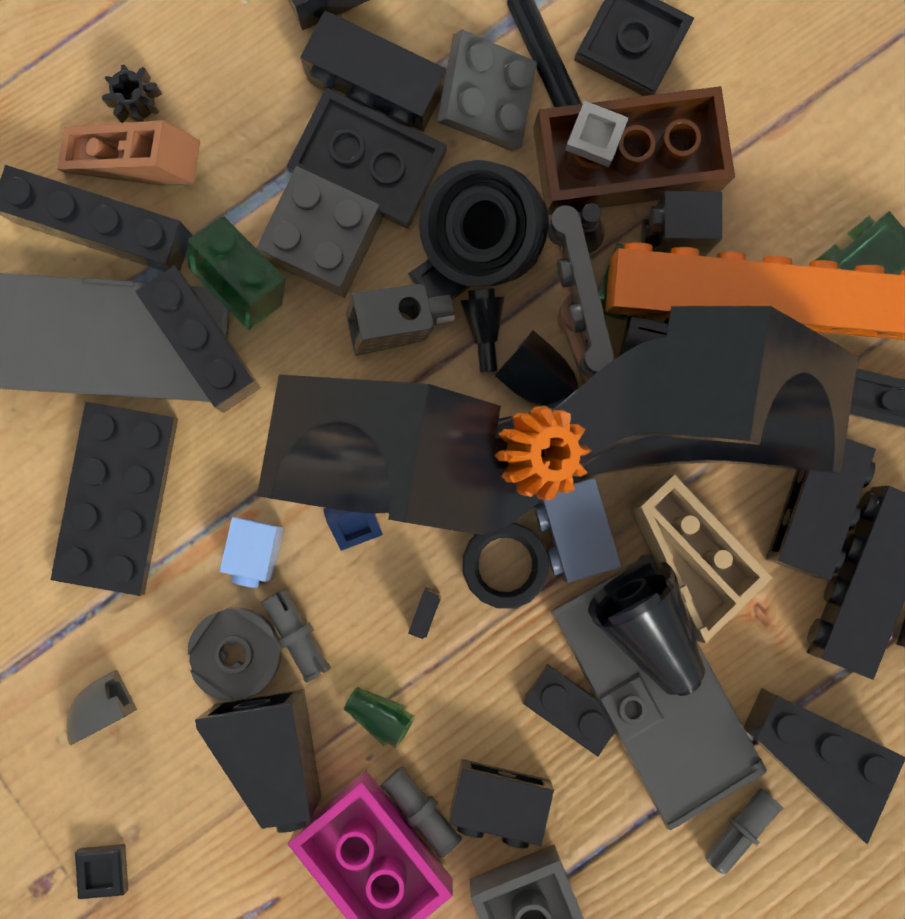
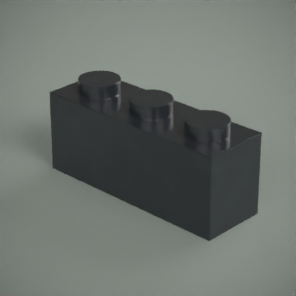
M324 10L300 57L308 81L323 91L326 87L331 90L333 88L356 102L371 109L374 108L388 117L424 132L442 96L446 68Z
M175 265L135 291L214 408L225 413L261 389V386L191 284Z
M846 438L841 474L796 470L765 560L820 579L831 580L833 573L839 572L846 556V549L843 547L847 532L855 527L860 516L861 506L857 504L863 487L865 488L869 485L875 473L876 465L875 462H872L876 451L875 448Z

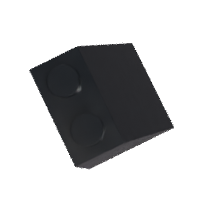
M305 689L217 703L195 719L197 731L261 829L276 827L278 833H286L305 827L306 821H311L322 796Z

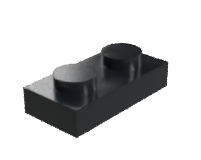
M549 664L545 666L522 700L525 706L597 757L614 735V731L597 699Z

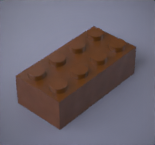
M722 86L592 103L628 117L609 167L565 150L583 104L539 109L533 126L543 201L546 203L548 215L553 214L561 206H570L576 211H581L584 206L590 203L604 208L660 200L665 191L721 192L735 178Z

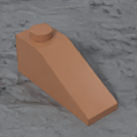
M163 120L66 126L63 131L57 170L64 173L154 185L194 184L200 140Z

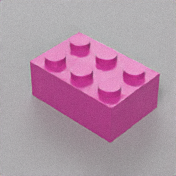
M367 770L313 814L311 821L305 822V827L294 831L287 844L346 919H426L453 896V878L415 830L405 823L403 815Z

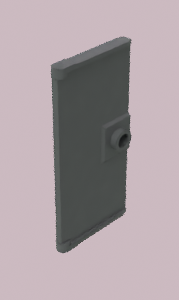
M0 273V389L210 402L135 291L146 283ZM192 286L228 338L231 290L229 288Z
M651 554L641 555L638 560L626 566L625 569L562 603L550 612L556 620L595 693L599 705L625 749L665 827L672 830L745 784L761 777L767 772V769L699 644L698 647L706 670L700 687L686 696L669 695L599 629L589 615L588 608L591 600L595 597L598 603H600L608 595L603 587L611 580L630 569L646 563H650L654 570L658 569Z

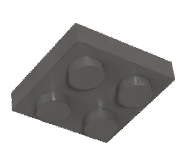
M463 29L453 34L437 122L511 151L522 148L537 62Z

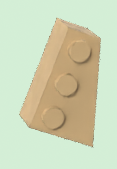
M675 474L662 478L630 509L658 569H662L660 562H667L675 572L696 641L707 643L773 578Z

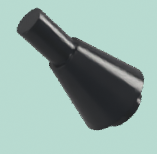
M590 203L584 206L583 210L577 212L581 219L588 252L592 253L602 244L605 229L600 219V207Z
M495 288L468 291L469 300H461L460 302L474 342L478 346L480 373L498 371L495 342L498 340L505 296L496 297Z

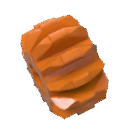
M536 406L531 409L530 414L517 413L515 416H512L514 430L503 429L502 432L498 433L508 443L507 450H501L494 455L499 461H508L509 463L501 477L506 482H517L516 492L522 496L532 497L535 494L538 499L552 500L556 498L557 491L561 493L574 491L572 476L581 477L588 473L579 461L580 456H585L592 450L586 445H579L578 442L586 429L579 424H570V413L564 410H554L552 412L547 406ZM545 449V456L541 457V450Z

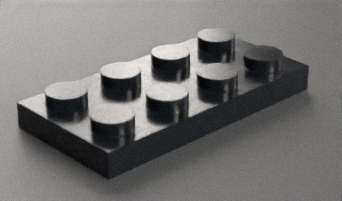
M85 402L50 580L137 596L145 595L178 423L177 418Z

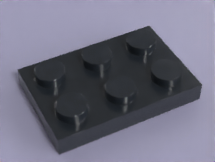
M326 87L286 167L290 173H293L295 167L298 166L379 204L382 217L409 229L447 152V145Z

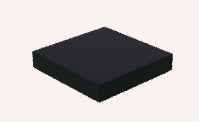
M604 0L575 55L574 61L642 96L655 95L694 17L661 0Z

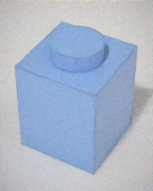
M232 517L220 572L231 574V583L246 587L258 588L259 581L266 582L272 580L284 527L241 517Z

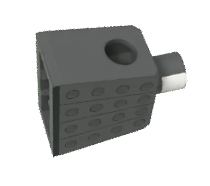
M424 284L352 293L346 310V318L354 354L359 356L425 341L434 330V325L454 321L455 312L451 296L448 294L428 298ZM400 313L407 314L411 320L405 319Z

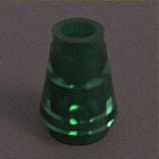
M360 687L353 691L344 707V711L350 714L380 744L385 746L388 743L394 748H397L403 741L415 719V716L407 711V705L367 690L365 691Z

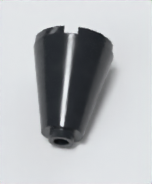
M660 562L662 569L656 570L652 568L650 563L642 564L624 572L605 585L603 588L608 595L600 603L594 597L589 604L588 613L594 624L666 694L689 695L700 687L706 670L677 576L667 562Z

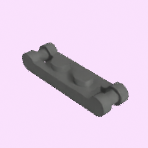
M561 206L553 212L549 224L548 237L550 241L560 246L563 259L557 260L558 274L562 287H570L574 303L573 305H568L569 320L573 332H581L585 354L580 360V370L586 377L592 378L614 360L613 351L580 216L573 207Z

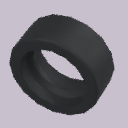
M513 522L491 534H475L469 540L463 554V575L469 590L481 602L497 609H515L530 603L543 590L549 575V556L543 541L531 529ZM499 538H512L521 542L528 549L532 559V571L528 580L520 588L510 592H500L490 588L482 580L478 570L479 557L482 550L491 541Z

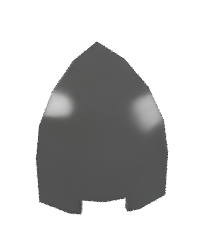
M117 670L92 682L73 701L67 713L66 726L67 740L70 745L102 730L137 710Z

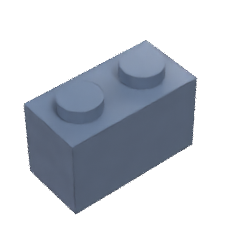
M595 478L575 483V490L569 493L557 491L556 498L552 500L542 499L539 504L534 506L539 528L541 531L549 530L553 544L552 548L546 549L554 575L562 574L563 581L567 583L621 567Z

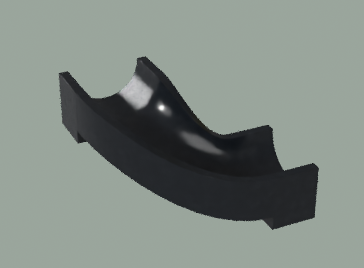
M671 306L667 336L665 338L652 339L628 350L605 366L567 398L549 404L547 407L552 412L554 410H564L570 413V424H579L586 429L578 442L579 445H586L592 450L585 456H580L579 461L588 473L581 477L572 476L573 479L644 467L693 463L745 464L841 474L859 356L772 306ZM281 374L278 376L257 492L258 497L350 512L389 513L388 520L478 535L491 534L505 528L542 500L538 499L535 494L532 497L520 495L516 492L517 482H506L501 477L509 463L508 461H499L494 455L501 450H507L508 443L498 433L502 432L503 429L514 430L512 416L499 418L500 405L425 383ZM545 449L541 450V457L545 456Z

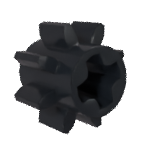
M121 65V71L114 74L113 77H105L109 84L110 93L103 95L102 100L108 107L115 108L113 115L121 123L126 121L128 117L135 119L137 122H144V118L148 117L151 113H159L155 106L154 98L162 95V91L156 83H150L151 76L144 67L139 69L136 74L128 70L125 65Z

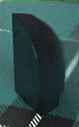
M534 330L531 331L518 346L517 351L495 374V377L515 394L536 404L549 405L567 398L578 389L576 376L567 361Z

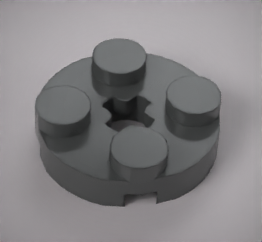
M230 607L206 617L195 628L188 643L189 662L192 668L190 672L193 680L206 694L219 700L233 701L234 699L249 698L258 694L270 684L280 666L282 647L278 642L279 636L275 628L263 615L247 608ZM239 642L244 646L242 653L246 656L244 664L236 661L231 666L225 661L228 653L223 649L227 643L234 646Z

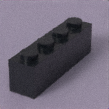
M5 165L0 178V215L10 222L164 272L174 265L179 271L181 270L192 238L191 232L181 221Z
M891 486L872 487L871 491L866 492L860 500V519L854 534L851 533L843 544V547L846 549L844 563L838 575L833 576L828 582L824 592V600L827 603L821 618H817L812 623L807 636V642L810 644L807 651L808 654L872 680L875 678L905 601V492Z

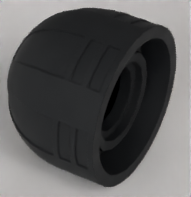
M466 161L446 170L434 181L428 190L420 211V238L430 262L448 279L466 286H497L520 278L535 265L546 242L547 232L549 231V215L546 203L543 201L540 193L521 172L492 161Z

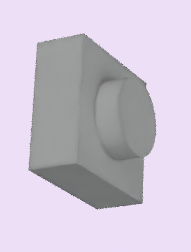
M584 100L565 150L609 167L628 117Z

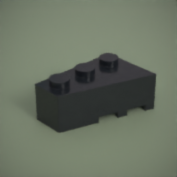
M761 688L744 725L746 733L805 787L841 824L868 845L905 762V757Z

